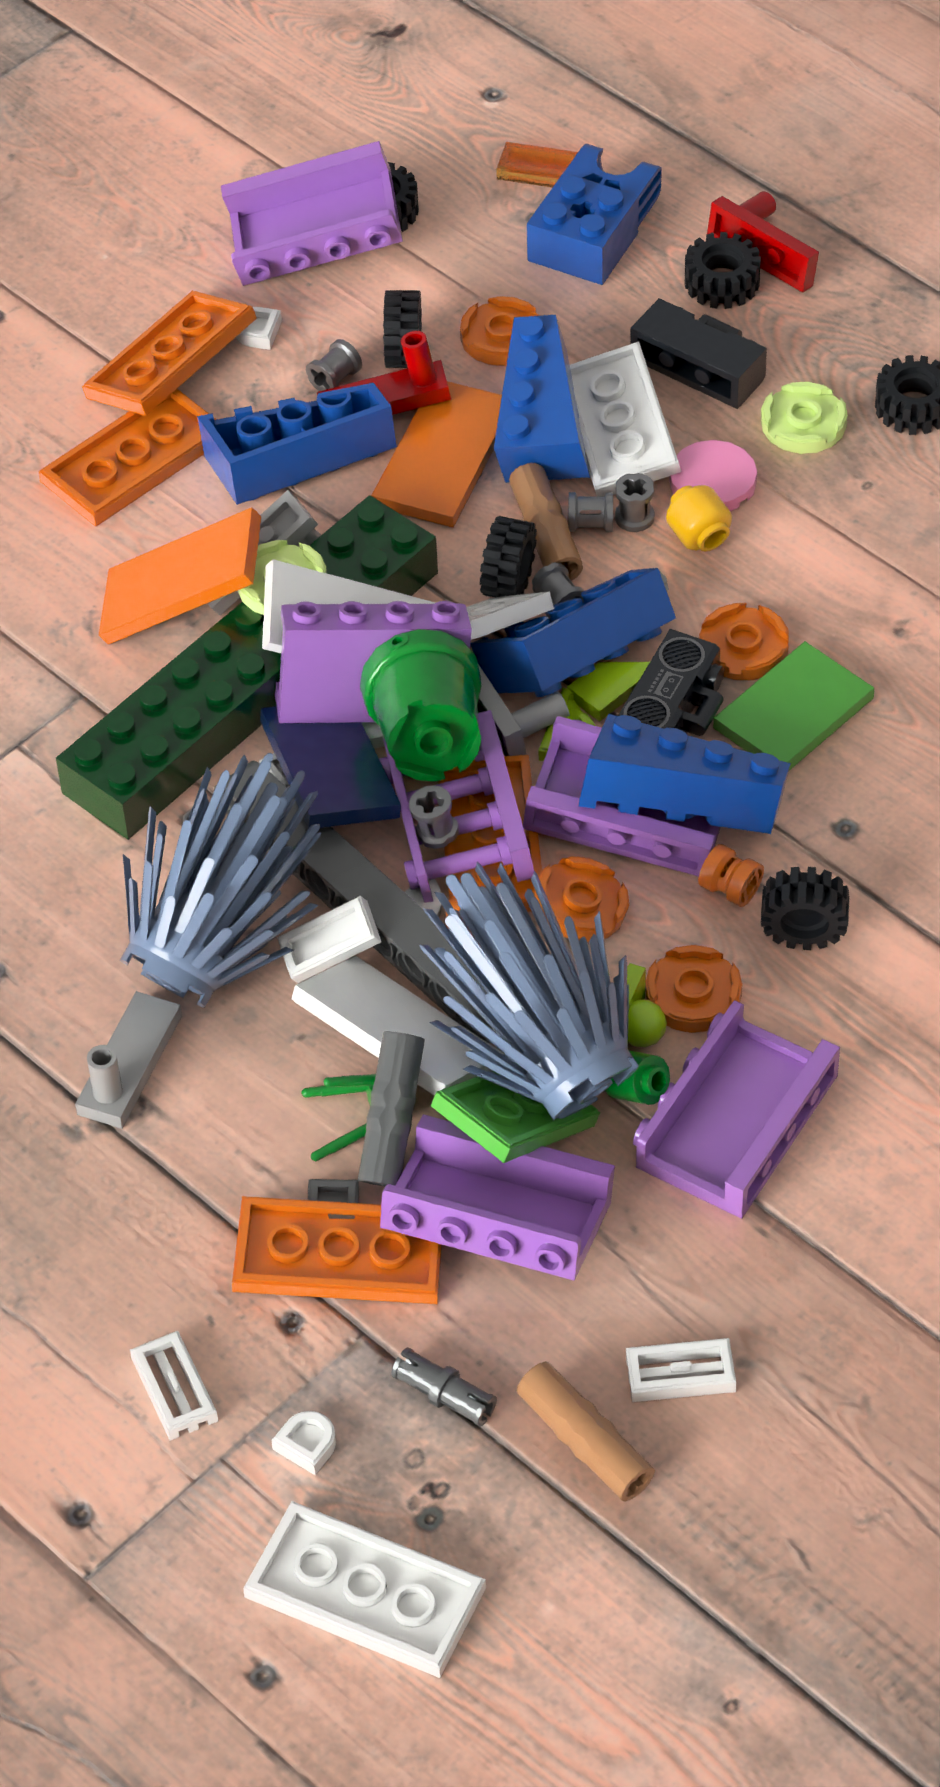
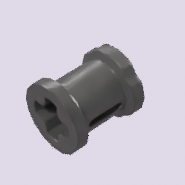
M337 339L330 345L329 352L324 357L307 364L306 373L314 388L322 391L338 387L339 382L348 374L354 375L360 371L362 359L358 351L349 342Z
M642 473L625 474L620 477L616 482V497L619 500V505L615 511L616 523L620 528L629 532L644 531L654 522L655 512L650 505V501L654 497V482L650 477Z
M569 492V531L575 532L577 528H604L606 532H613V492H606L604 497L577 496L576 492ZM581 510H600L601 513H600V514H581L580 511H581Z
M551 563L541 568L535 574L532 580L533 592L550 591L553 605L577 598L582 599L583 602L581 593L584 592V589L575 586L568 577V569L563 564Z
M435 785L425 786L417 790L409 800L410 812L418 820L416 826L417 838L425 847L433 849L443 848L453 842L459 834L458 822L450 814L452 809L451 796L446 789ZM433 799L437 800L439 806L435 807ZM432 827H433V830H434V833H435L434 836L431 835V832H430V829H429V828H432Z

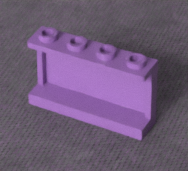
M380 141L221 185L222 198L230 213L235 248V252L231 254L232 263L243 286L403 242L391 169Z
M349 601L343 604L299 602L297 604L282 605L283 636L280 682H276L275 701L279 723L375 722L369 716L360 690V681L363 666L376 647L397 634L425 629L444 631L461 639L470 649L472 628L466 605L450 601H439L435 604H409L403 601H394L389 604H362Z
M556 717L553 725L552 739L536 785L531 786L526 800L523 828L699 877L705 859L715 847L721 827L710 825L706 820V816L696 815L694 818L685 819L683 822L666 819V813L663 810L639 807L638 815L618 812L619 804L597 801L595 809L579 807L588 759L602 728L587 724L581 720Z
M734 1000L725 1014L718 1013L714 1017L707 1032V1040L700 1049L695 1047L690 1051L683 1066V1074L676 1084L669 1083L667 1091L660 1096L658 1110L651 1120L645 1118L639 1124L633 1138V1145L637 1146L636 1168L742 1219L837 1078L840 1047L822 1039L815 1051L811 1052L745 1021L743 1018L744 1004Z
M423 1114L416 1126L415 1150L397 1184L395 1186L391 1184L386 1185L382 1192L380 1228L575 1281L611 1204L615 1165L544 1146L503 1163L452 1122Z

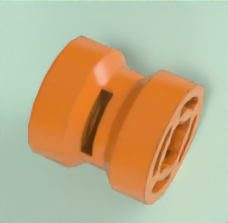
M718 844L705 859L700 870L698 883L710 892L721 891L725 893L728 901L739 907H744L754 897L762 882L764 866L751 858L742 860L737 857L735 850L724 844Z

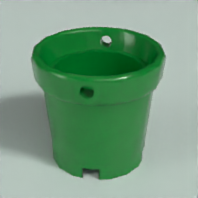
M417 629L397 634L376 647L363 666L360 690L367 712L380 727L389 755L394 759L397 769L402 774L416 780L439 781L445 779L444 771L452 770L458 766L460 773L468 768L478 755L481 734L478 723L477 704L482 686L481 674L476 656L461 639L444 631Z

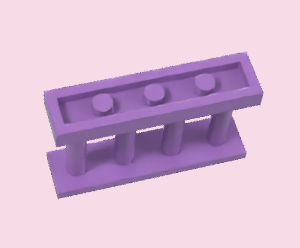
M491 710L478 713L481 743L478 755L475 757V762L485 760L486 767L478 769L479 774L435 785L446 789L452 800L484 792L485 796L494 794L495 801L487 803L488 808L453 817L458 822V835L492 826L494 831L503 829L505 836L496 838L497 843L423 861L420 845L423 843L417 838L416 827L409 809V800L417 790L406 792L403 776L406 775L402 774L395 766V761L389 755L387 744L383 738L387 757L379 758L391 784H394L397 797L401 803L402 819L413 859L404 862L410 889L420 888L424 903L433 902L428 880L474 869L477 862L481 866L501 861L503 866L513 864L517 882L531 879L533 876L534 867ZM433 799L434 804H438L437 800ZM432 827V828H429V829H430V832H431V835L434 836L435 833H434L433 827Z

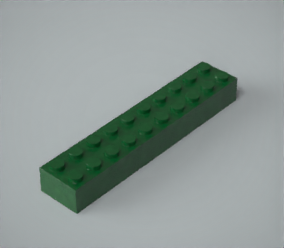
M370 495L309 545L321 555L326 565L327 574L409 596L416 593L438 574L436 536ZM241 602L58 755L56 763L62 794L129 840L148 823L150 806L157 816L205 774L207 767L210 770L262 725L260 722L261 708L276 706L275 686L276 682H280L281 653L262 649L264 615L254 612Z

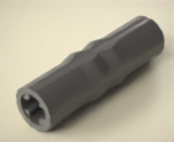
M383 1032L375 1082L371 1091V1105L367 1115L366 1134L358 1181L384 1187L388 1184L395 1186L402 1174L408 1137L412 1127V1113L416 1103L417 1083L425 1039L422 1037L399 1032Z

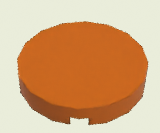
M503 296L488 298V303L479 307L478 303L469 307L461 319L460 340L464 350L475 360L485 364L507 366L514 317L539 316L536 313V308L524 300Z
M733 603L719 607L705 618L702 623V630L699 633V639L714 643L720 648V665L725 668L724 677L733 680L759 679L788 655L789 630L783 619L771 609L758 605V609L746 607L747 603Z
M570 856L560 859L558 864H554L551 867L549 864L542 870L539 880L564 937L568 938L564 921L566 917L570 916L573 919L578 939L580 940L582 937H585L587 942H589L592 935H596L594 917L599 911L601 913L604 939L620 929L629 908L628 890L623 882L620 885L619 881L614 878L615 872L607 865L591 858ZM534 888L533 894L539 901V904L542 908L541 902Z
M688 945L675 947L667 951L665 957L657 963L656 960L649 967L646 977L645 995L646 1000H650L660 1006L665 1015L667 1026L674 1030L697 1033L708 1031L714 1017L718 1013L725 1014L734 1000L741 1001L743 985L739 969L733 962L731 965L729 961L723 959V953L710 947Z

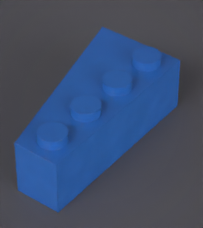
M556 314L514 317L494 443V451L505 483H510V475L516 468L527 463L541 465L546 472L548 480L590 478L567 349Z
M374 383L318 393L317 401L304 402L295 400V398L278 401L279 408L254 413L252 406L234 409L235 416L214 420L213 413L197 416L204 457L237 505L255 500L260 496L282 488L294 486L307 479L335 471L340 467L368 457H374L379 453L397 447L391 405Z
M649 568L627 571L582 592L583 602L582 599L577 598L553 605V610L545 612L546 616L534 618L526 622L521 621L504 628L507 635L505 638L488 639L483 637L470 643L479 666L497 693L535 692L536 697H543L562 688L561 681L568 677L578 678L591 673L596 669L594 663L597 661L613 659L629 651L628 644L634 641H646L662 633L660 627L676 619L659 569Z
M608 714L588 759L578 806L595 809L597 801L619 804L618 812L638 815L639 807L663 810L666 813V819L684 822L685 819H691L699 815L706 816V820L712 826L771 834L780 808L791 763L780 761L771 754H754L739 750L723 741H707L688 736L685 732L676 728L663 729L644 724L632 716Z

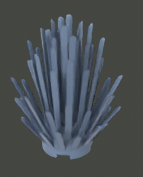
M267 753L264 756L254 776L251 773L221 828L220 825L248 761L246 756L243 755L227 788L226 785L230 778V773L228 770L222 772L210 803L207 799L206 790L212 774L209 768H206L189 819L185 820L182 824L171 869L157 906L156 900L167 826L163 821H160L158 824L152 864L156 812L151 806L149 807L140 915L137 882L131 876L130 859L123 854L130 943L120 961L128 966L131 959L134 958L143 964L141 975L184 998L188 990L200 995L201 997L197 1005L204 1008L215 990L294 951L291 948L284 947L270 955L261 952L246 960L318 906V904L309 903L297 913L287 918V914L310 895V891H301L233 947L251 924L280 896L281 891L279 889L311 851L310 848L321 836V832L317 833L320 829V824L311 825L294 848L292 846L284 847L318 796V791L308 794L285 830L279 835L268 851L296 801L293 798L305 777V772L302 770L296 774L292 783L285 789L281 797L276 796L278 792L277 784L269 783L247 822H244L271 768L272 753Z
M477 862L475 871L486 887H479L473 876L469 873L462 874L461 883L453 874L446 877V884L457 899L458 906L461 909L459 912L452 907L444 893L434 892L448 914L445 918V923L449 929L446 928L432 909L423 908V910L481 986L452 953L447 952L441 947L435 948L434 952L429 945L419 946L439 968L440 972L494 1030L453 997L445 996L443 998L444 1003L458 1013L467 1024L504 1052L505 1055H502L461 1026L450 1028L438 1020L429 1023L472 1049L465 1053L467 1057L498 1074L482 1070L473 1065H469L463 1070L542 1103L553 1120L557 1117L563 1119L598 1100L596 1096L613 1084L612 1078L617 1086H619L639 1067L628 1050L629 984L627 985V956L625 955L619 961V974L613 978L614 983H610L602 919L599 911L594 917L596 935L593 934L589 940L592 961L586 938L582 937L579 940L573 919L570 916L565 918L564 924L574 956L573 959L539 877L534 871L531 881L542 908L531 889L526 890L525 898L551 951L550 954L502 863L500 862L497 872L503 883H498L495 887L481 864Z

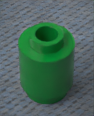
M629 1051L638 1064V1069L619 1086H617L612 1078L613 1084L605 1092L610 1097L646 1105L658 1103L660 1096L667 1091L670 1083V1071L667 1063L657 1055Z

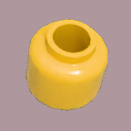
M688 485L677 490L671 497L666 521L687 549L706 552L717 548L727 539L730 534L729 528L732 515L712 487L706 485L692 487Z

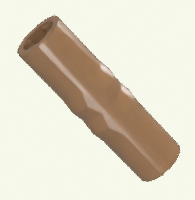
M527 463L519 466L511 473L509 481L524 521L533 522L536 525V550L542 565L545 567L554 562L563 564L568 569V577L572 581L583 570L582 560L569 531L567 519L563 516L561 505L555 497L546 472L541 465L536 463Z
M544 1361L535 1365L523 1376L517 1386V1394L553 1430L557 1438L570 1447L575 1457L585 1463L622 1501L626 1502L633 1499L647 1487L654 1476V1468L619 1434L613 1423L602 1416L596 1406L584 1398L549 1362Z

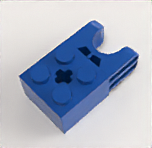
M586 143L581 147L527 222V260L603 285L638 235L639 225L657 201L661 192L662 167L641 162L629 173L621 175L608 174L602 168L601 156L603 148Z

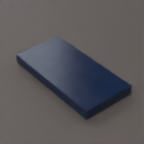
M276 706L261 708L260 722L289 786L299 771L305 772L304 780L294 796L299 808L309 793L318 791V796L304 815L308 828L315 824H320V828L400 818L401 803L361 722L279 723Z

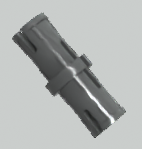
M409 1347L401 1352V1356L406 1358L405 1361L397 1357L391 1371V1376L426 1394L429 1403L438 1408L445 1405L470 1419L479 1427L487 1422V1418L483 1416V1413H486L488 1416L492 1415L497 1403V1397L460 1378L459 1371L451 1366L442 1368L417 1354Z

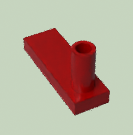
M762 191L740 205L723 196L714 200L711 203L707 234L713 233L715 238H720V232H728L727 238L731 239L735 233L742 235L741 242L749 239L753 242V248L757 247L759 249L761 269L802 293L813 286L819 251L763 220L776 211V202L770 193Z
M421 331L408 332L401 338L407 369L317 392L318 395V393L374 383L391 405L392 415L451 400L442 361L437 360L433 362L427 337Z

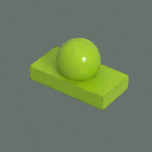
M629 963L627 966V985L629 984L628 1043L635 1047H649L657 1044L664 1036L667 1021L659 1005L650 1000H644L646 968Z

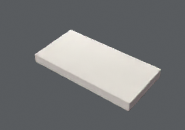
M639 342L570 364L586 461L597 497H604L606 492H613V495L616 494V482L625 474L642 473L656 481L682 472Z
M273 559L266 565L262 649L277 653L282 651L283 625L281 606L284 604H297L299 602L343 604L349 601L362 604H389L394 601H403L409 604H435V602Z
M356 955L295 985L292 995L294 1002L378 1058L383 1032L385 1031L411 1034L424 1038L425 1042L417 1084L434 1096L437 1091L477 1077L463 1070L469 1065L485 1071L493 1070L467 1057L465 1053L472 1049L429 1022L438 1020L450 1028L461 1026L504 1055L503 1052Z
M291 1501L243 1590L244 1597L440 1678L486 1589V1579Z

